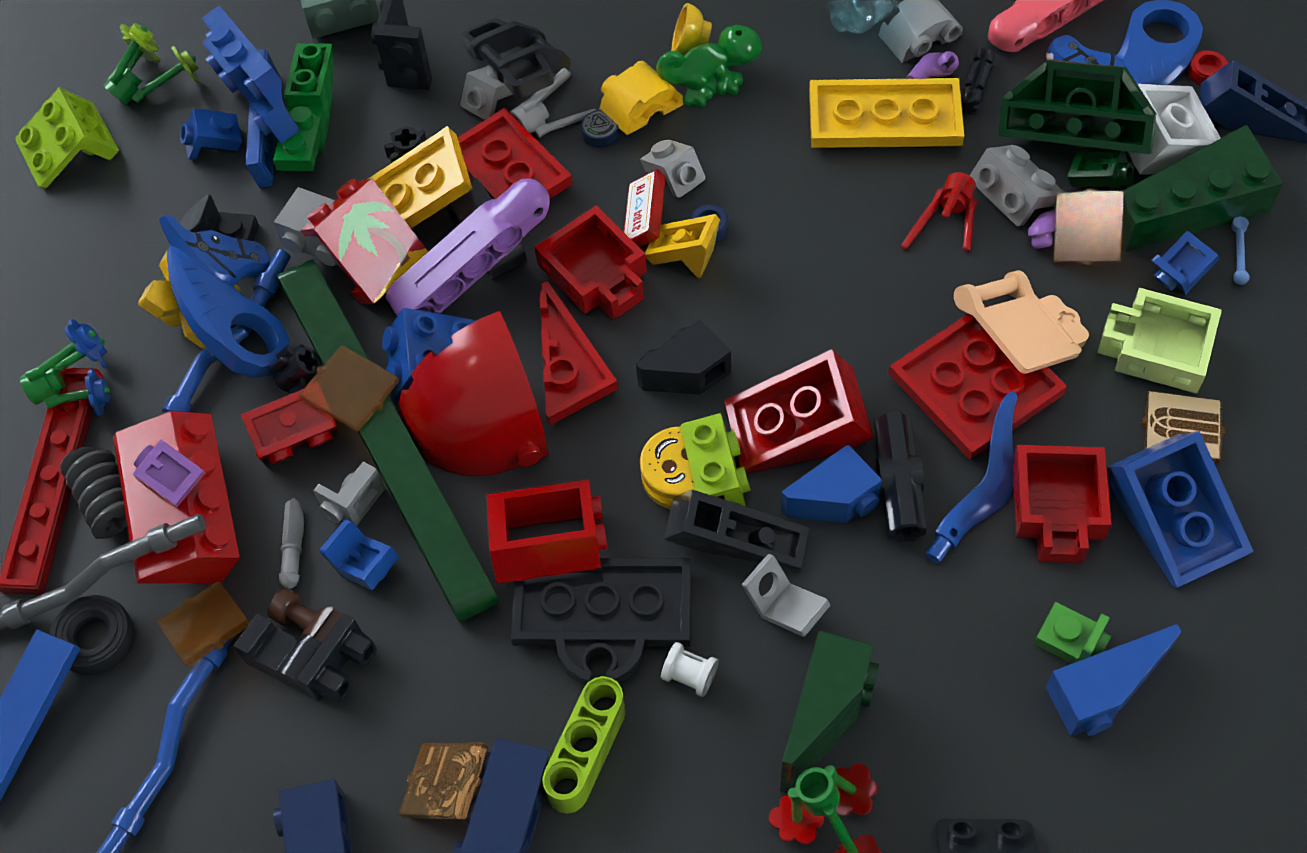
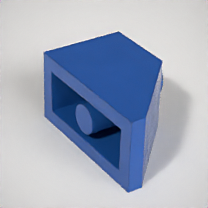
M846 445L782 491L781 512L790 518L847 523L857 515L864 517L875 509L880 501L879 495L882 479L849 445Z

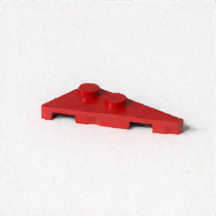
M546 281L541 284L542 290H540L541 336L544 362L545 414L548 424L552 425L618 390V382L555 290Z

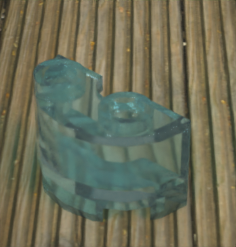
M832 0L826 4L831 13V23L837 31L845 32L848 30L851 33L857 34L870 30L899 10L897 7L898 0Z

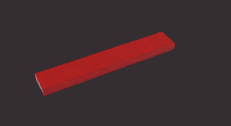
M67 367L60 371L65 382V387L60 389V394L87 389L85 377L90 369H94L100 379H102L103 375L98 368ZM89 398L61 403L51 409L47 408L0 572V591L2 593L44 594L72 491L66 484V478L60 472V464L70 451L84 447L94 407L90 405Z

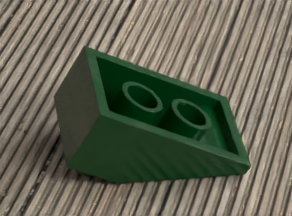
M823 631L818 632L782 760L780 791L788 793L790 788L796 786L799 775L805 770L813 768L857 721L860 706L870 707L879 668L878 663L871 662L874 645Z

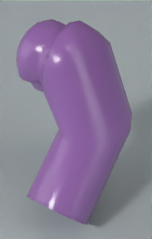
M950 51L926 54L905 79L947 77L957 69L959 59L955 53Z
M1070 207L1040 214L1028 229V236L1032 238L1031 244L1033 248L1049 247L1054 242L1051 232L1075 227L1077 225L1075 209Z

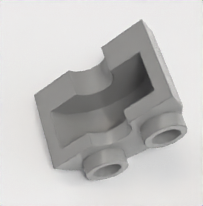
M904 0L897 5L900 12L893 17L889 25L883 22L878 34L901 63H904L914 57L926 54L932 47L933 41L938 40L942 45L956 40L959 36L963 35V27L939 0Z

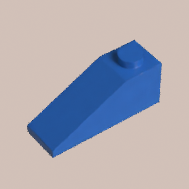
M1178 624L1052 671L1045 688L1070 736L1086 731L1087 735L1091 736L1112 726L1114 717L1172 649L1182 632Z

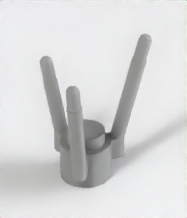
M563 68L553 77L554 83L551 86L537 91L533 96L521 103V105L510 111V114L530 134L534 132L538 138H541L550 131L582 121L588 113L596 109L545 123V120L549 118V113L542 101L571 76V72Z

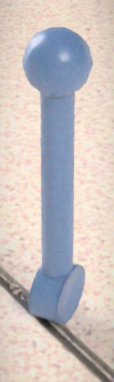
M1241 216L1234 218L1231 224V229L1236 233L1237 271L1233 275V280L1238 285L1246 284L1250 278L1249 273L1245 271L1244 232L1247 230L1249 222Z

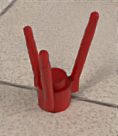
M951 173L947 177L944 187L937 189L933 200L901 244V248L904 250L909 248L936 209L942 204L944 208L942 212L943 218H948L950 213L957 214L963 210L965 211L964 251H969L973 234L974 211L978 203L973 198L976 189L974 179L965 173Z

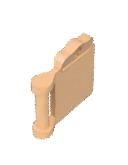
M1020 270L1007 273L1004 279L975 287L974 285L966 284L957 287L954 291V301L957 307L975 317L1022 374L1077 358L1089 337V332L1081 324L1079 314L1074 309L1067 307L1055 295H1048L1039 299L1034 294L1028 277ZM1006 294L1016 298L986 308L982 302Z

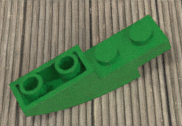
M297 43L284 91V98L287 105L286 110L300 128V131L282 144L278 140L273 158L276 171H314L317 154H323L332 100L333 44Z

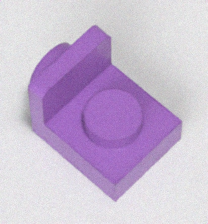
M160 439L155 447L148 445L142 450L134 462V466L137 468L132 473L137 481L144 486L147 485L175 507L180 505L205 474L203 469L162 439Z

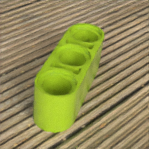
M596 677L583 688L544 771L542 781L548 802L553 809L560 813H574L584 806L623 723L626 710L622 688L617 681L610 677ZM607 697L615 701V704L608 710L601 711L593 707V704L600 698ZM588 737L597 741L594 748L589 751L580 752L574 749L575 743L581 738ZM569 778L578 782L576 788L568 794H558L554 791L556 784L562 779Z

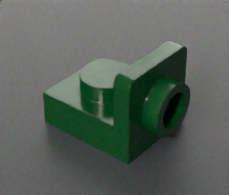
M1078 148L1067 177L1071 187H1109L1113 199L1117 200L1118 194L1126 190L1127 186L1132 185L1134 168L1132 163L1128 162L1124 151L1102 148Z

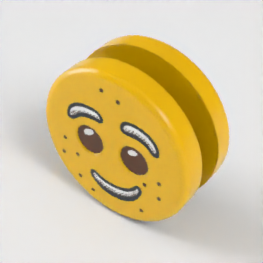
M681 427L667 428L653 435L643 447L640 456L641 480L645 492L655 503L671 509L674 498L692 489L695 490Z

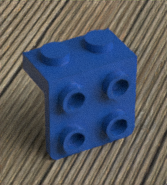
M403 308L392 325L385 329L382 338V347L387 351L388 365L385 372V380L390 385L391 401L399 402L402 390H408L414 381L411 373L430 352L435 353L437 356L441 351L454 343L451 335L475 321Z

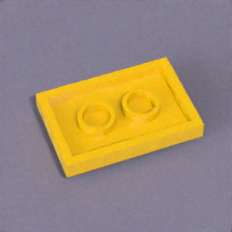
M448 126L368 178L374 180L410 228L418 225L472 190L457 135Z

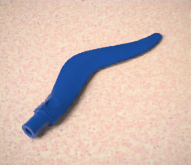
M1013 391L1004 397L995 416L988 468L985 477L947 514L934 532L936 538L926 551L925 556L936 564H940L950 548H956L962 537L973 526L1000 510L1011 496L1014 485L1012 423L1018 399L1017 394Z

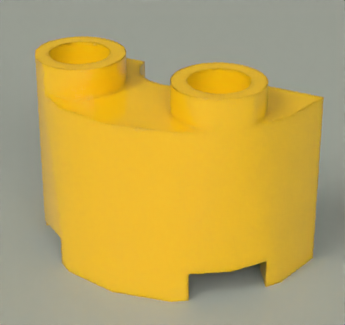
M638 61L634 66L629 67L618 76L612 75L608 77L601 87V92L604 95L599 110H602L626 135L646 126L654 113L659 111L666 115L683 106L682 94L668 81L662 79L645 61Z

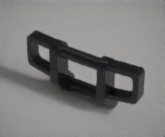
M495 18L461 33L465 47L477 59L485 61L493 69L494 76L518 99L551 86L554 83L552 73L557 74L563 68L568 70L571 64L568 55L559 49L553 48L539 29L519 22L506 23ZM517 46L522 48V50L504 58L499 55ZM540 70L539 72H537V73H535V74H533V75H530V76H528V77H526V78H524V79L518 80V79H520V78H522V77H525V76H527V75H529V74H531V73H534V72Z

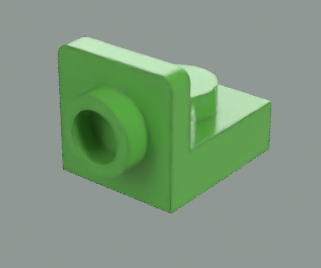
M1055 602L1036 637L1034 645L1073 664L1104 651L1112 636L1104 632L1110 617L1101 613L1098 621L1095 622Z

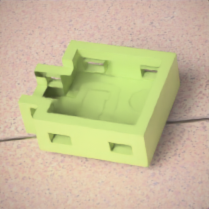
M1139 288L1132 308L1112 303L1097 353L1117 358L1115 367L1117 372L1197 394L1206 376L1222 310Z

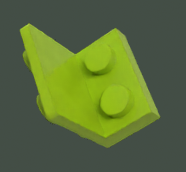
M60 87L43 103L40 110L20 130L15 138L37 185L42 188H47L80 150L88 155L93 156L95 154L111 160L119 151L94 102Z

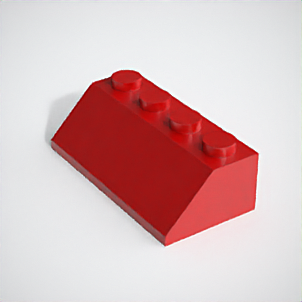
M170 411L116 432L113 440L130 542L146 536L147 531L163 523L172 525L196 514L203 516L207 526L206 530L178 541L175 548L160 554L153 551L134 559L137 584H222L240 556L212 415ZM160 439L205 472L178 507H175L147 485L141 484L132 474L137 468L134 466V462L138 455L148 445L155 447Z

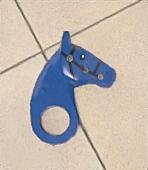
M1170 0L1149 1L1132 12L1125 40L1118 55L1088 49L1082 46L1075 38L1063 35L1054 39L1049 44L1046 58L1047 60L1126 67L1137 84L1173 85L1187 72L1190 62L1197 51L1203 26L1198 15L1183 3ZM1155 22L1169 23L1183 33L1184 39L1168 44L1157 42L1144 32L1143 27Z
M171 215L160 217L159 222L170 244L167 249V263L172 290L181 312L196 337L233 372L250 378L270 376L274 372L270 366L278 360L276 354L287 345L290 346V338L282 322L267 309L243 296L234 287L240 279L246 277L257 278L261 272L265 273L270 264L267 249L257 242L233 238L213 230L191 232L185 229ZM234 324L244 325L253 329L265 341L268 354H254L244 349L233 337L230 326Z

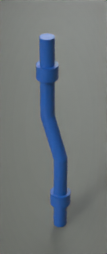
M281 249L275 252L265 273L261 272L252 287L254 293L250 299L251 301L264 307L269 298H274L280 287L276 275L282 273L291 258L289 253ZM236 325L231 329L232 335L238 344L247 338L252 331L251 328L244 325ZM205 348L196 355L175 395H169L162 408L164 414L170 411H190L192 406L189 402L208 367L218 360L208 348Z
M229 613L211 641L205 640L196 653L195 657L198 660L168 703L156 764L127 808L121 807L112 820L111 825L113 829L97 853H119L128 838H135L146 821L143 815L174 770L185 710L212 669L217 670L228 655L226 648L243 624V621L236 615Z

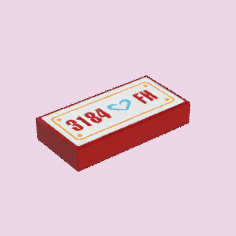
M657 169L629 183L623 232L639 248L658 239L660 236L666 176Z

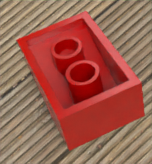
M833 349L724 400L731 431L735 430L741 455H738L740 467L745 468L746 474L829 457L846 445L853 448L874 439L854 369Z

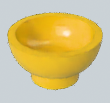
M690 3L684 4L672 39L671 51L679 52L682 55H685L690 49L698 45L708 43L712 23L705 21L701 11Z

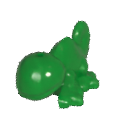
M732 25L721 32L718 44L704 43L690 49L684 56L676 51H668L658 60L656 71L662 79L670 84L685 85L688 88L683 100L685 106L695 105L702 108L706 106L707 100L713 98L714 94L721 96L726 93L738 94L739 86L743 83V76L740 72L728 70L727 67L747 65L756 60L761 55L762 41L754 29L744 25Z

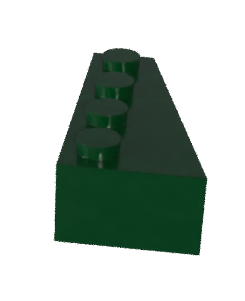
M1245 125L1120 192L1109 223L1125 252L1181 237L1186 231L1193 234L1232 223L1236 217L1241 216L1247 219L1269 213L1283 182L1251 130Z

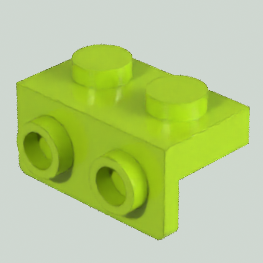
M721 413L681 424V432L695 490L715 497L724 495L725 500L746 507L743 493L751 490L745 468H736L734 456L741 455L735 430L727 432Z

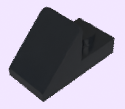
M209 194L187 210L181 221V225L191 232L213 230L233 238L254 241L259 226L255 215L218 212L214 200Z

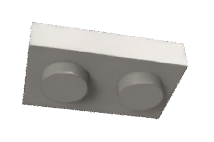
M1016 145L987 148L969 176L976 182V187L1016 226L1025 225L1035 209L1058 205L1065 195L1055 184V178L1048 172L1039 169L1029 159V154L1023 148Z

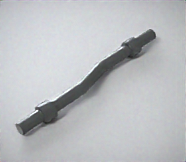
M196 514L172 525L163 523L147 531L146 536L102 553L68 584L28 601L19 599L4 605L0 612V630L8 627L17 629L31 623L34 616L76 600L114 567L153 551L160 554L175 548L178 541L206 530L207 526L203 516Z

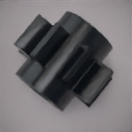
M406 126L391 132L392 143L384 145L386 156L391 160V163L427 140L425 130L417 131L413 127Z
M302 344L295 350L287 345L276 354L278 360L270 366L274 371L273 377L277 386L291 394L319 383L318 379L325 374L322 370V361L319 355Z

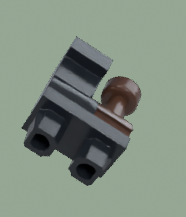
M282 588L275 594L269 604L267 615L269 619L281 625H288L294 622L304 629L300 637L296 639L294 636L274 626L272 621L257 613L233 645L246 664L296 690L306 693L307 696L318 702L322 696L338 702L343 701L351 689L353 681L349 675L340 670L348 659L364 667L370 662L377 651L374 642L361 631L354 618L345 613L341 614L331 607L322 608L317 612L302 606L301 596L289 588Z

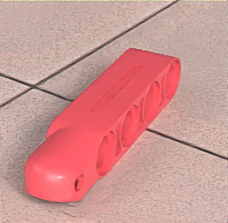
M1016 0L1013 6L998 14L991 21L988 39L1001 50L1018 52L1037 39L1046 37L1104 0Z

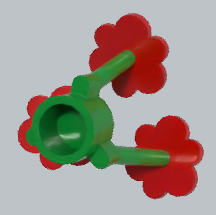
M856 763L849 770L845 767H839L835 770L832 765L826 766L825 769L815 767L805 770L799 775L796 786L790 788L788 795L781 798L780 807L773 808L769 813L770 825L779 830V837L784 842H791L795 839L800 844H811L816 839V829L822 827L824 816H826L841 841L840 850L834 853H882L877 848V842L872 835L865 834L859 836L856 840L852 839L837 814L838 812L842 816H848L853 811L857 815H866L871 811L873 806L871 797L877 794L878 784L870 779V770L864 764Z

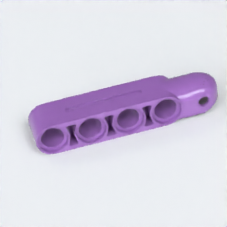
M520 179L497 199L486 201L388 288L385 299L395 314L398 316L403 308L437 314L446 309L515 248L522 238L545 218L550 204L546 188L535 179ZM541 207L540 212L534 214V212Z

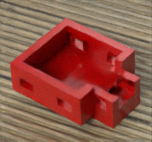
M597 205L534 247L537 265L584 314L599 305L614 321L644 300L643 281L639 277L647 272L645 253Z
M1017 445L1013 457L1016 538H1037L1038 562L1083 563L1089 549L1088 540L1105 541L1111 528L1105 447Z

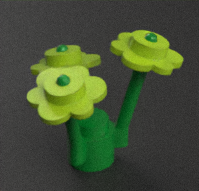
M136 23L129 27L125 24L120 25L121 32L125 35L122 40L127 43L128 49L116 69L107 78L108 81L103 87L122 103L127 105L133 99L140 104L147 94L185 69L196 84L200 82L194 73L199 69L195 63L196 57L190 56L186 50L180 54L176 47L173 46L171 49L180 63L143 88H139L138 86L142 80L131 70L141 56L150 62L159 63L161 59L154 54V51L158 52L160 47L155 44L156 42L152 39L154 35L147 27Z

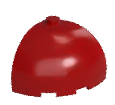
M500 311L483 317L451 335L454 343L441 351L437 356L435 353L430 352L411 373L414 381L409 389L402 390L399 415L420 455L429 463L442 470L464 476H489L520 466H532L539 462L541 458L549 456L542 421L528 378Z

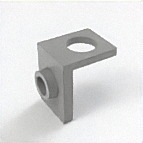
M768 554L742 583L744 590L762 619L802 637L806 636L830 607V603L826 598L791 584L775 556ZM771 572L773 575L772 587L767 594L761 596L759 593V583L765 574Z

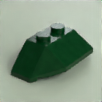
M1047 60L1001 98L998 136L1151 154L1157 113L1126 67Z

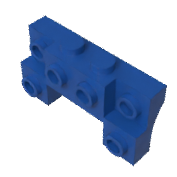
M220 5L202 17V20L210 29L205 34L207 39L202 42L211 54L205 58L232 93L239 90L255 109L257 114L252 119L265 136L272 132L281 144L300 131V128L284 106L281 92L282 80Z

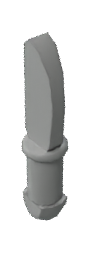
M295 498L285 503L283 545L280 548L282 563L279 582L282 587L289 589L294 588L299 582V557L302 552L301 545L304 532V513L300 503Z

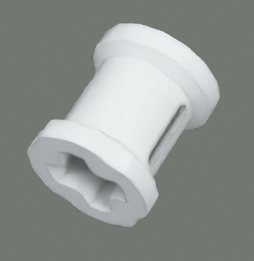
M676 642L665 660L661 678L667 682L673 679L696 689L697 695L704 697L712 684L719 660L714 657H710L707 660L684 650V646Z

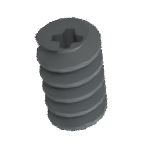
M81 447L70 451L60 464V472L66 478V484L72 490V496L77 501L80 512L85 516V522L91 528V534L96 539H106L121 533L127 527V520L115 455L109 450H96L92 447Z

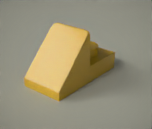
M716 214L661 225L659 238L650 242L645 251L646 258L652 265L682 260L697 278H701L714 250L720 219Z

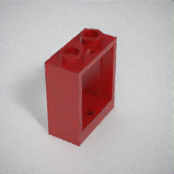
M589 479L487 494L489 547L496 584L601 569L599 551L608 548L604 523L595 524V522L604 521L600 495L591 496ZM583 518L584 530L511 541L510 528Z

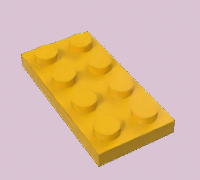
M959 78L810 80L811 148L963 146L964 126Z

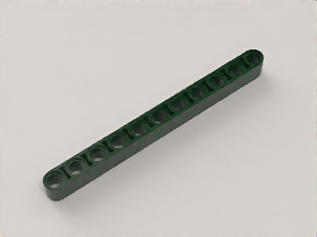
M311 259L276 275L293 311L315 352L319 355L330 381L458 622L461 623L499 604L497 595L315 261Z

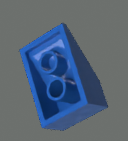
M1200 431L1177 434L1107 466V479L1120 508L1173 588H1178L1254 552Z

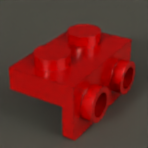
M319 383L241 414L258 459L261 462L269 459L271 465L294 456L292 449L308 443L310 448H314L333 440L331 433L338 430Z

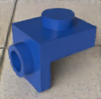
M193 108L188 123L183 122L180 130V142L182 145H186L188 159L196 160L201 147L238 151L242 139L237 114Z
M1186 231L1162 258L1156 255L1151 260L1156 271L1153 276L1169 291L1172 292L1177 288L1186 295L1217 263L1219 255L1189 231Z
M344 520L320 548V553L341 577L370 590H373L385 578L388 571L400 558L392 547L364 536L358 527L349 520Z

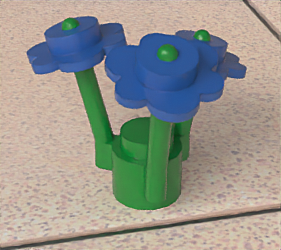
M71 319L64 330L72 343L38 367L25 372L24 375L20 376V382L25 394L35 405L45 402L46 406L51 409L61 403L89 398L90 405L94 407L96 415L102 416L104 413L103 407L110 400V389L105 379H100L94 369L88 370V375L85 377L87 389L60 394V389L65 387L60 371L87 356L94 362L99 361L103 368L107 367L101 357L107 353L103 346L105 340L100 338L90 325L79 324L76 320Z

